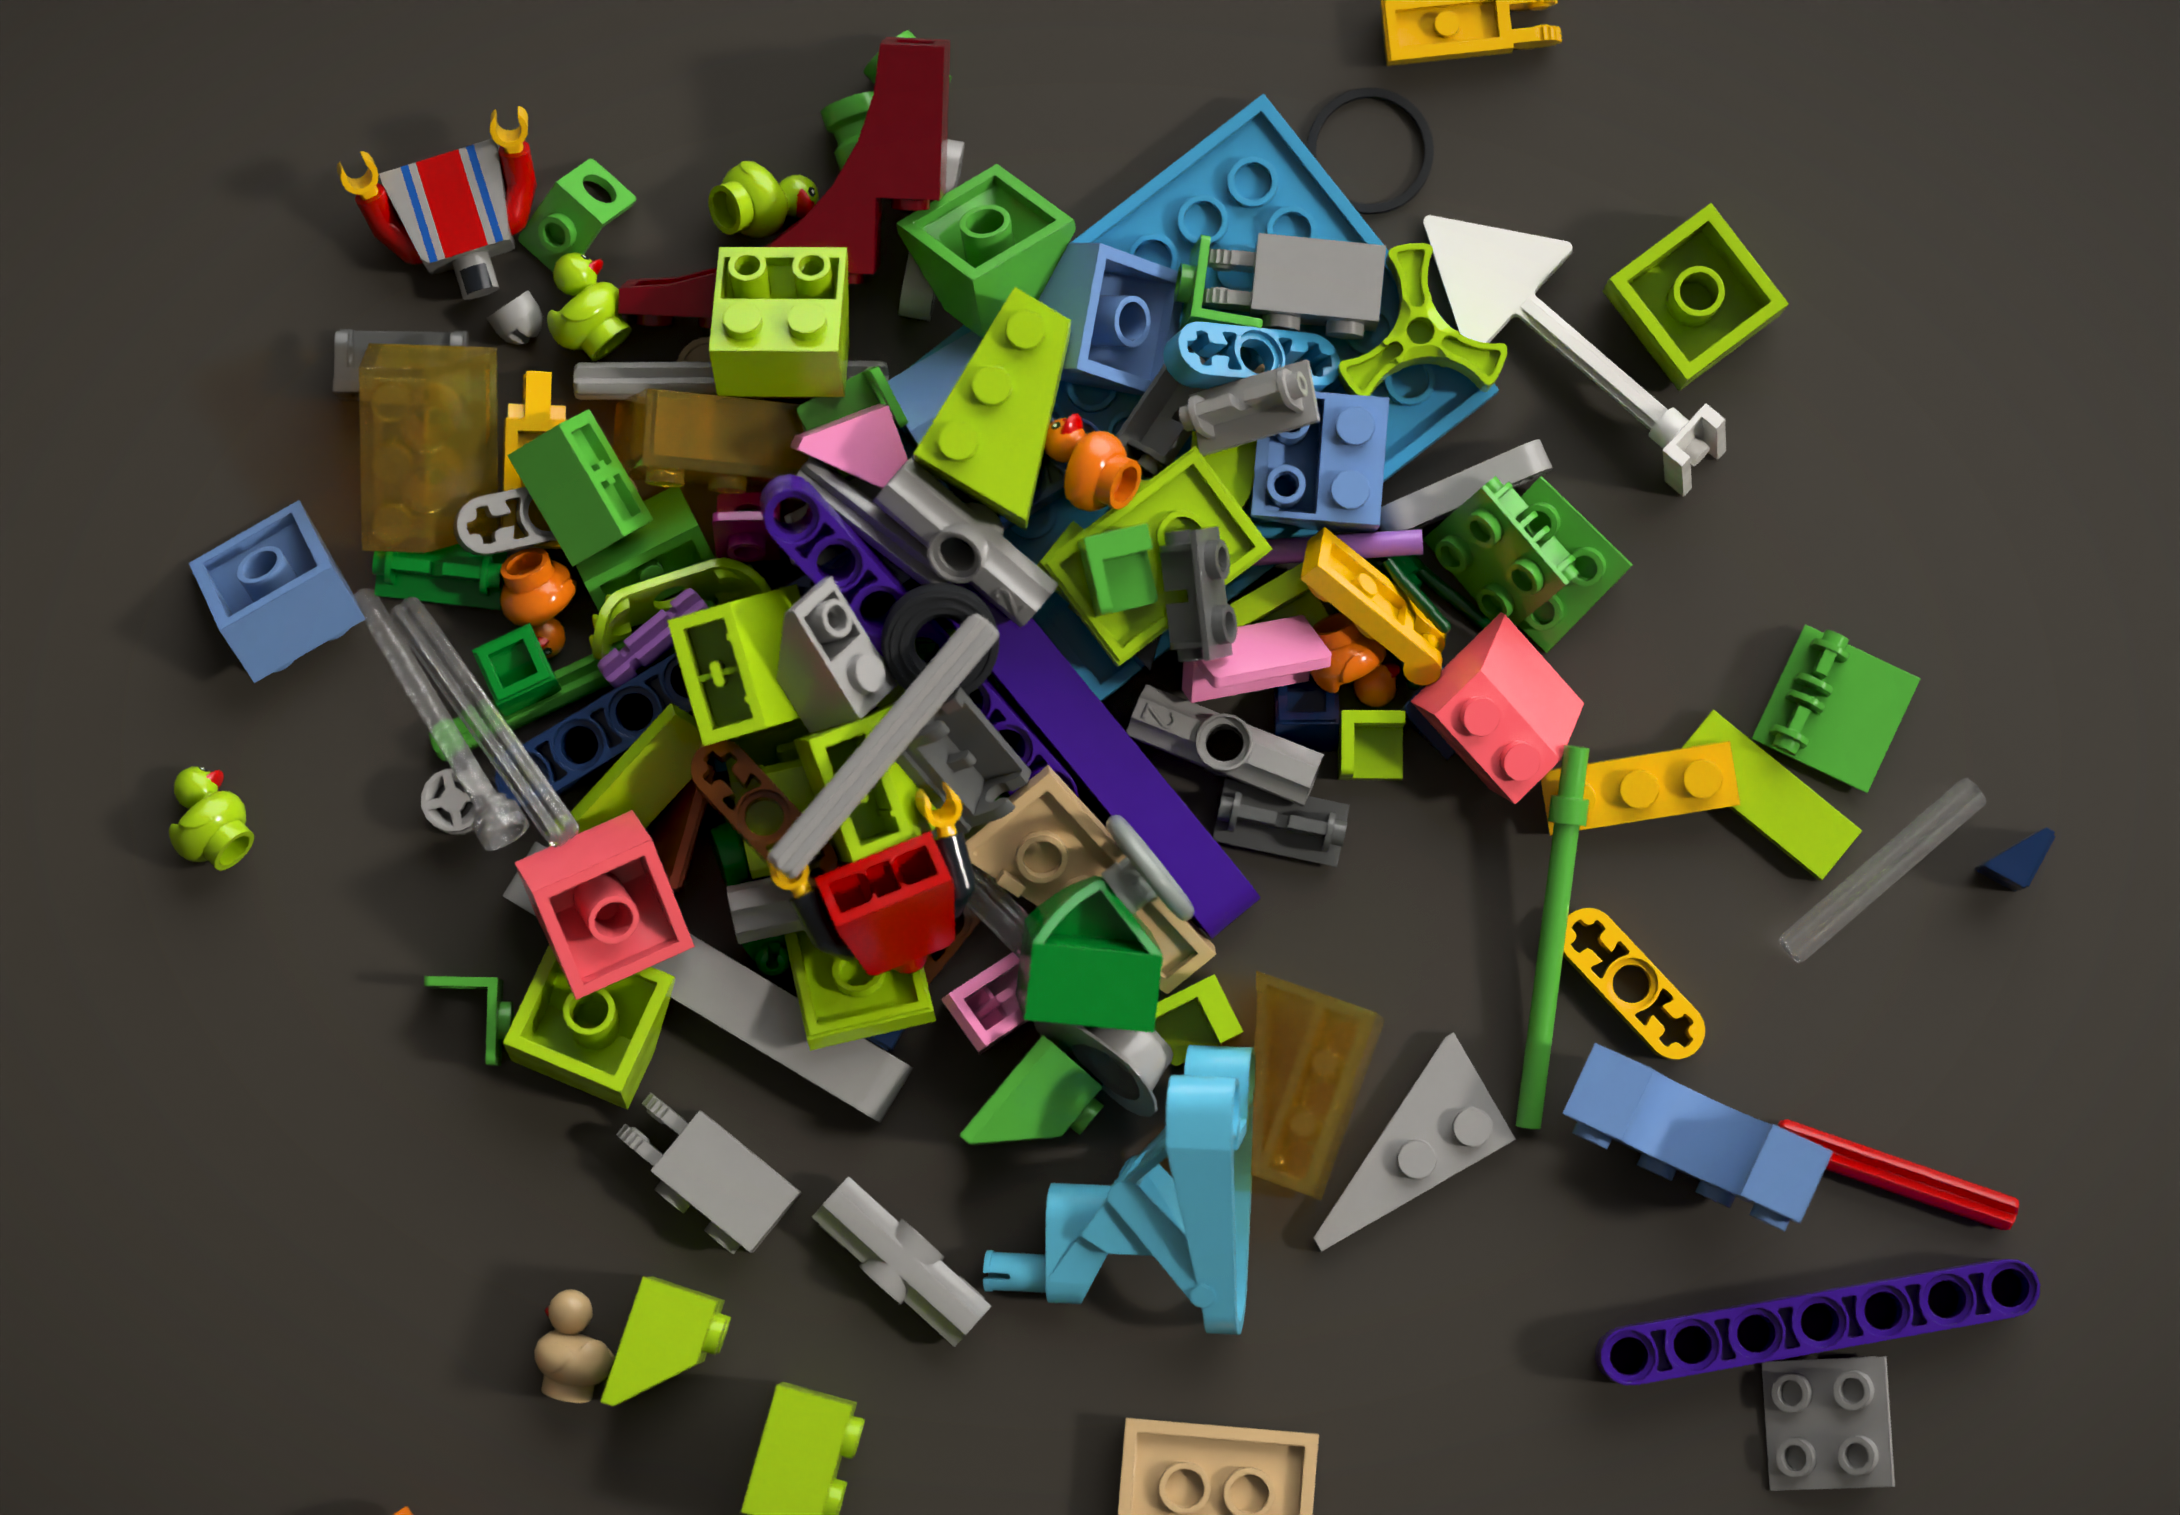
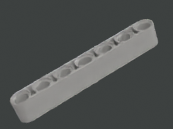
M535 841L526 857L547 847ZM517 871L502 896L535 915ZM692 934L690 936L695 947L651 966L675 976L676 980L671 998L879 1123L882 1122L913 1070V1067L865 1038L810 1051L797 997Z

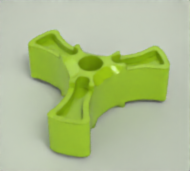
M1409 243L1395 246L1389 250L1385 261L1398 289L1399 308L1397 321L1390 334L1375 349L1360 357L1343 360L1339 363V375L1337 378L1347 394L1371 396L1379 384L1388 376L1403 368L1419 364H1434L1454 369L1469 378L1482 392L1489 391L1499 376L1507 357V346L1503 343H1483L1461 335L1459 331L1452 329L1437 312L1428 287V267L1433 253V247L1430 244Z

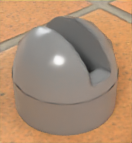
M529 290L486 318L495 332L505 342L515 345L526 344L531 337H537L543 323L540 307Z

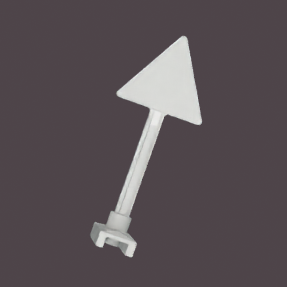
M1432 215L1424 218V227L1430 245L1433 247V255L1461 335L1475 341L1490 343L1512 318H1520L1650 430L1648 436L1663 448L1664 480L1683 497L1692 489L1691 465L1693 467L1696 466L1707 453H1710L1718 460L1726 452L1725 419L1707 403L1690 420L1674 407L1668 410L1536 297V292L1572 254L1573 249L1570 242Z

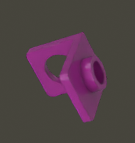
M762 492L721 493L717 496V512L712 514L716 558L726 557L740 562L781 561V547L769 534L761 514L759 501ZM781 501L775 507L773 514L779 521H781ZM752 508V509H756V510H759V511H740V510Z

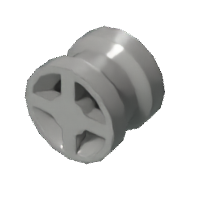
M459 768L444 769L435 773L425 783L421 793V808L426 819L440 831L450 835H465L476 830L485 821L489 811V796L484 785L471 773ZM468 803V804L466 805V808L462 811V815H461V810L465 807V804Z

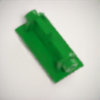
M381 533L380 548L375 549L373 556L372 573L376 575L374 596L501 611L500 593L504 580L500 569L507 559L508 551L488 556H477L465 551L457 541Z

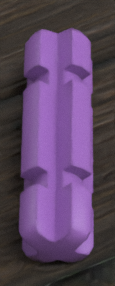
M691 588L685 589L670 602L672 607L667 612L661 609L623 641L626 646L619 651L614 648L598 662L599 671L612 687L616 689L638 676L635 672L643 665L646 669L674 646L667 620L709 608L695 590Z

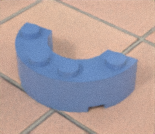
M1597 1043L1594 1044L1562 1113L1577 1122L1572 1132L1574 1135L1604 1149H1608L1611 1140H1614L1641 1153L1637 1163L1639 1167L1670 1181L1673 1180L1676 1171L1682 1172L1700 1181L1695 1191L1696 1193L1728 1208H1731L1735 1197L1753 1205L1750 1216L1782 1231L1786 1230L1789 1221L1801 1223L1833 1151L1781 1127L1758 1120L1671 1080L1652 1068Z

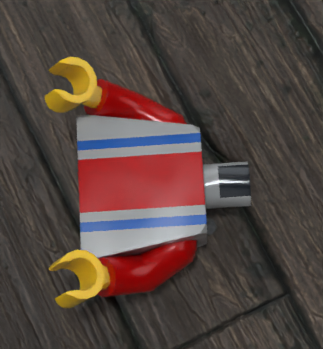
M518 106L520 126L514 130L501 128L497 122L496 109L492 111L490 116V135L492 139L379 174L370 154L360 151L368 169L365 175L357 179L348 177L340 162L336 168L343 187L350 193L356 194L355 201L374 237L405 263L414 265L423 263L430 275L454 269L462 297L465 300L489 295L500 288L490 257L515 249L514 235L526 227L537 189L530 146L525 142L528 134V114L521 106ZM379 175H380V179H381L382 184H378V183H377V182H378V176H379Z

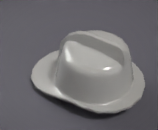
M1033 1021L1036 1030L1041 1036L1044 1035L1103 1086L1102 1089L1117 1103L1139 1116L1151 1117L1157 1111V1101L1152 1090L1171 1063L1173 1052L1171 1047L1155 1029L1154 1033Z

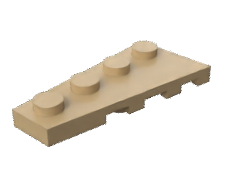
M1049 765L1032 777L1028 784L1020 787L1008 797L1015 806L1011 813L998 820L974 826L970 832L964 834L971 864L995 878L996 884L1019 898L1021 895L1037 906L1077 882L1092 876L1103 877L1101 875L1102 872L1115 862L1120 863L1126 858L1107 828ZM1158 896L1136 912L1138 917L1153 933L1163 954L1159 989L1166 994H1169L1216 955L1214 944L1191 919L1187 921L1178 919Z

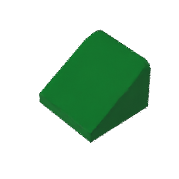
M530 623L472 650L493 699L503 716L514 714L558 693L562 689Z

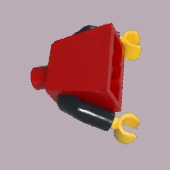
M942 782V786L946 794V800L942 807L937 810H931L929 798L922 789H919L915 795L916 807L925 819L935 826L936 837H933L929 831L815 877L816 886L811 887L807 881L809 877L808 865L797 877L788 878L770 863L767 854V864L772 881L777 887L791 890L793 897L789 902L815 948L844 961L857 959L868 975L877 976L892 969L904 974L914 973L925 965L928 954L950 946L955 940V918L962 914L975 889L976 880L964 833L962 830L956 831L955 823L962 814V802L945 782Z

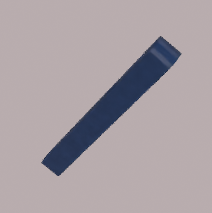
M1082 418L1083 429L1086 434L1099 431L1093 423ZM1045 450L1039 472V486L1034 493L1030 516L1065 495L1064 478L1068 464L1055 461L1046 454ZM953 487L948 489L961 501L972 499ZM996 513L1001 520L1004 531L1015 525ZM962 540L963 543L970 546L966 541ZM865 542L907 589L918 583ZM851 550L844 551L821 566L830 570L842 567L849 560ZM804 575L788 585L797 584L802 598L815 586V583L807 575ZM874 591L863 599L860 610L867 614L891 600L894 596L888 592ZM674 653L509 752L500 760L495 773V783L500 795L507 802L523 808L538 809L547 806L611 768L670 703L675 704L695 717L690 698H685L677 686L678 676L681 672L677 654ZM646 696L653 706V718L644 729L631 731L624 723L623 709L632 698ZM591 729L598 740V751L589 762L577 764L570 757L568 751L569 741L577 731ZM530 761L536 762L543 773V784L534 795L523 797L515 788L514 775L522 764Z

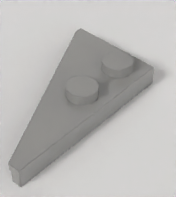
M1454 1032L1443 1038L1436 1052L1412 1085L1390 1122H1388L1313 1237L1320 1252L1516 1140Z

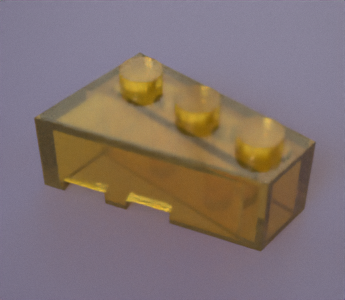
M650 388L616 404L613 450L628 476L632 480L646 481L645 483L648 485L683 487L684 483L708 485V490L713 492L745 493L746 487L765 488L769 481L778 476L797 475L801 467L808 461V455L790 448L794 436L804 432L802 423L796 413L797 407L801 404ZM788 497L785 499L801 500L802 498Z

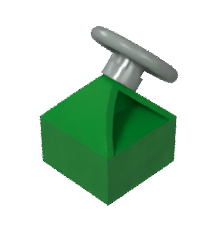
M1112 815L1107 819L1106 828L1126 858L1120 863L1115 862L1102 872L1101 875L1103 877L1092 876L1056 893L1040 904L1024 919L1016 997L1024 1020L1154 1033L1163 954L1153 933L1138 917L1136 912L1156 896L1162 900L1178 919L1183 921L1193 917L1194 907L1175 879L1132 826L1122 816Z

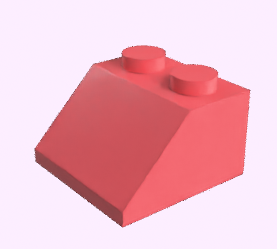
M1502 612L1443 668L1436 682L1426 685L1410 701L1491 791L1514 804L1522 799L1562 759L1564 745L1568 744L1584 705V702Z
M633 810L514 862L535 915L576 1000L695 947L653 841Z

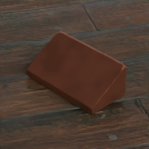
M708 765L711 774L705 781L712 785L716 772L712 765ZM693 778L650 823L647 832L653 841L671 889L675 892H679V889L683 890L708 803L697 790Z

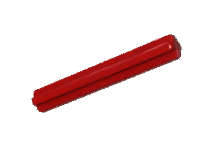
M1789 1119L1780 1120L1777 1125L1833 1151L1825 1170L2000 1230H2010L2016 1220L2019 1200L2013 1196Z

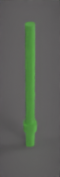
M1564 745L1558 795H1551L1548 821L1554 822L1515 1125L1527 1129H1541L1579 828L1587 824L1589 799H1585L1583 796L1590 748Z

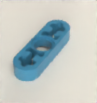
M1197 321L1187 324L1166 343L1163 352L1164 363L1170 375L1180 384L1191 388L1210 389L1256 375L1257 373L1252 372L1244 365L1240 355L1241 347H1249L1261 356L1264 362V372L1293 364L1303 356V360H1309L1310 368L1315 369L1316 374L1312 375L1315 392H1322L1339 375L1338 366L1340 358L1334 346L1324 337L1307 332ZM1192 345L1194 353L1189 352L1188 347ZM1199 357H1209V359L1204 364H1201Z

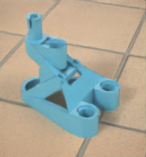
M1188 1045L1184 1075H1171L1169 1080L1166 1127L1138 1155L1131 1156L1126 1160L1119 1172V1177L1114 1181L1113 1185L1050 1183L1046 1204L1045 1254L986 1250L983 1273H988V1277L983 1278L984 1290L986 1292L999 1290L1046 1293L1048 1303L1081 1304L1108 1254L1154 1256L1195 1306L1202 1308L1206 1333L1239 1335L1244 1323L1248 1282L1256 1103V1057L1254 1047ZM1167 1156L1172 1176L1159 1164Z

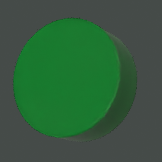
M727 822L708 827L714 856L726 887L749 881L751 873L741 837Z

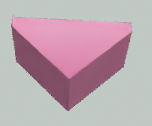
M880 403L797 434L790 445L792 449L812 458H817L880 489L885 487L908 460L889 406Z
M1021 947L941 999L979 1055L1028 1021L1023 1019L1016 997Z

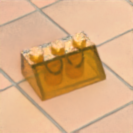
M369 343L359 366L362 550L427 553L459 544L453 530L454 519L459 509L476 497L498 493L497 348ZM484 508L476 509V519L467 524V530L470 535L480 534L481 537H485L498 530V517L488 518Z

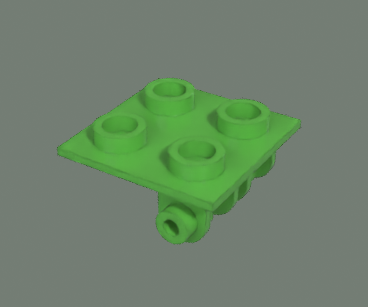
M1495 476L1423 540L1436 554L1441 565L1450 571L1476 600L1484 615L1493 620L1502 612L1517 626L1566 586L1579 572L1571 564L1576 558L1569 554L1555 536L1550 538L1541 547L1537 545L1536 542L1551 529L1546 525L1531 538L1524 530V527L1536 518L1538 514L1533 511L1518 523L1515 518L1529 506L1513 489V485L1510 482L1503 485Z
M1540 476L1521 496L1529 507L1515 519L1520 523L1530 513L1535 511L1538 516L1527 524L1524 530L1532 538L1547 525L1551 530L1536 542L1537 545L1541 547L1550 538L1555 536L1569 554L1576 558L1571 564L1579 572L1566 586L1518 625L1548 653L1633 564L1554 487Z
M1805 624L1751 739L1867 794L1921 678L1849 645V639L1837 632L1826 629L1825 633Z

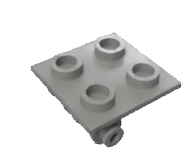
M1887 1356L1768 1361L1762 1363L1770 1491L1895 1487Z

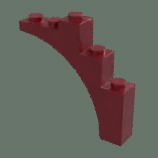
M886 37L880 43L874 94L858 142L834 184L807 215L762 247H847L848 284L864 283V274H874L881 264L882 198L892 199L891 208L919 211L930 209V200L940 201L946 193L950 39ZM717 267L678 277L628 279L619 288L618 314H635V323L646 326L672 325L674 316L698 317L699 327L711 329Z

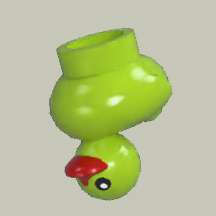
M742 161L727 172L720 185L714 186L711 189L708 205L715 225L723 233L731 235L741 232L752 238L769 237L780 230L787 216L801 219L807 215L819 201V193L814 182L805 176L791 175L778 183L773 175L763 166L754 161Z
M578 252L567 253L556 262L553 278L555 284L563 293L574 298L560 311L550 310L548 312V329L554 340L563 348L570 350L583 349L592 361H597L616 349L628 337L631 327L622 318V314H618L619 289L608 282H597V275L602 270L604 264L603 260H591L585 254Z
M191 766L182 770L177 775L173 785L177 801L189 810L183 815L178 824L170 825L169 838L176 852L188 861H208L217 870H226L238 863L247 854L254 842L253 832L245 825V805L234 793L218 791L224 779V774L221 770L210 772L204 767Z

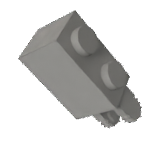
M1258 233L1256 252L1210 249L1207 264L1208 268L1216 271L1253 273L1252 292L1230 290L1224 287L1204 289L1202 305L1216 309L1250 312L1249 317L1263 320L1262 328L1300 332V324L1326 327V336L1351 340L1363 339L1364 331L1376 332L1379 323L1386 245Z
M650 1092L642 1104L646 1107L649 1115L659 1123L666 1124L679 1135L663 1154L650 1143V1139L635 1127H629L624 1124L616 1135L654 1166L650 1171L661 1179L654 1190L682 1213H685L692 1204L711 1220L704 1231L732 1254L740 1246H743L750 1253H754L802 1192L703 1111L699 1110L690 1123H688Z

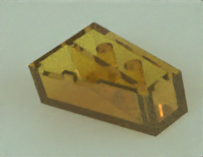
M1256 971L1257 1024L1254 1040L1256 1068L1255 1093H1253L1251 1175L1260 1180L1321 1201L1385 1019L1377 1012Z

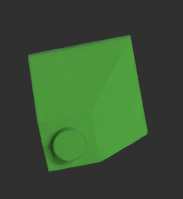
M998 164L944 194L940 201H932L930 209L915 211L896 223L898 234L944 310L982 339L1014 287L1039 300L1076 231L1074 219Z
M1042 1035L963 1130L960 1137L971 1146L1062 1138L1069 1128L1080 1135L1104 1107L1095 1098L1103 1086Z

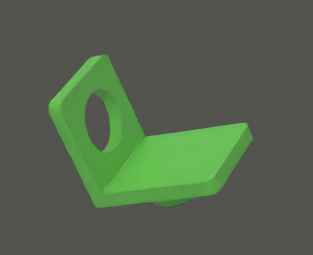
M588 159L555 182L528 221L526 227L519 234L518 240L553 272L556 262L563 255L574 252L585 254L602 228L631 208L636 201V197L597 161ZM583 181H591L602 186L611 196L612 202L604 203L593 198L585 190Z
M1200 235L1191 249L1189 265L1181 263L1176 277L1174 301L1184 303L1180 330L1187 324L1197 321L1262 328L1263 320L1260 318L1202 308L1211 236Z
M879 366L870 367L847 379L845 397H814L799 405L796 409V413L806 431L879 403L889 406L896 428H901L908 424V420Z
M424 976V986L432 989L487 990L486 1065L501 1066L502 1040L505 1039L514 1020V1003L503 1001L504 980L498 977Z

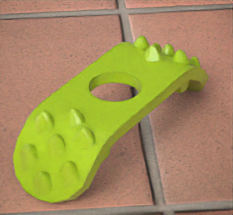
M726 557L707 560L624 587L612 595L607 594L599 614L592 615L595 631L594 635L589 636L593 658L603 659L609 653L613 643L624 640L632 634L631 627L647 622L661 609L667 612L672 607L670 602L674 598L666 601H654L656 596L666 589L683 586L685 589L691 588L704 601L716 600L718 605L769 592L771 588L765 579L754 570L752 565H746L743 562Z

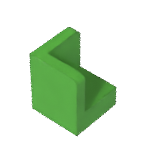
M1147 523L1084 537L1077 541L1095 617L1150 605L1157 601L1158 595L1147 551L1153 549Z

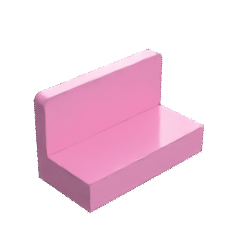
M1304 615L1237 627L1236 640L1232 643L1233 655L1210 661H1204L1203 659L1183 662L1182 691L1191 703L1307 682L1310 676L1309 671L1330 667L1331 652Z

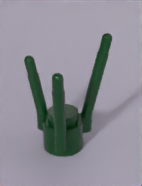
M1417 555L1366 559V561L1395 583L1441 633H1448L1451 630V625L1419 589L1422 582L1481 630L1491 622L1483 612L1428 569ZM1392 654L1396 664L1401 668V673L1408 687L1414 691L1419 689L1420 685L1410 682L1404 676V662Z

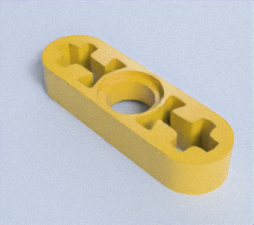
M1582 908L1568 915L1563 957L1657 1056L1667 1060H1680L1694 1054L1704 1041L1705 1024L1702 1016L1607 914L1594 908ZM1577 921L1585 927L1594 922L1601 927L1603 931L1598 935L1597 940L1608 954L1613 952L1617 943L1626 952L1625 956L1612 961L1606 967L1601 978L1591 969L1592 966L1602 962L1594 951L1587 948L1578 953L1571 945L1577 937L1572 929V926ZM1636 966L1647 975L1649 989L1641 1001L1628 1003L1618 998L1615 994L1613 978L1621 967ZM1661 990L1669 997L1670 1002L1661 1005L1659 1008L1672 1020L1684 1016L1690 1023L1685 1030L1686 1037L1690 1041L1685 1047L1678 1042L1671 1043L1668 1046L1662 1044L1659 1037L1663 1035L1665 1029L1654 1015L1648 1017L1645 1025L1635 1016L1636 1013L1650 1007L1658 998Z

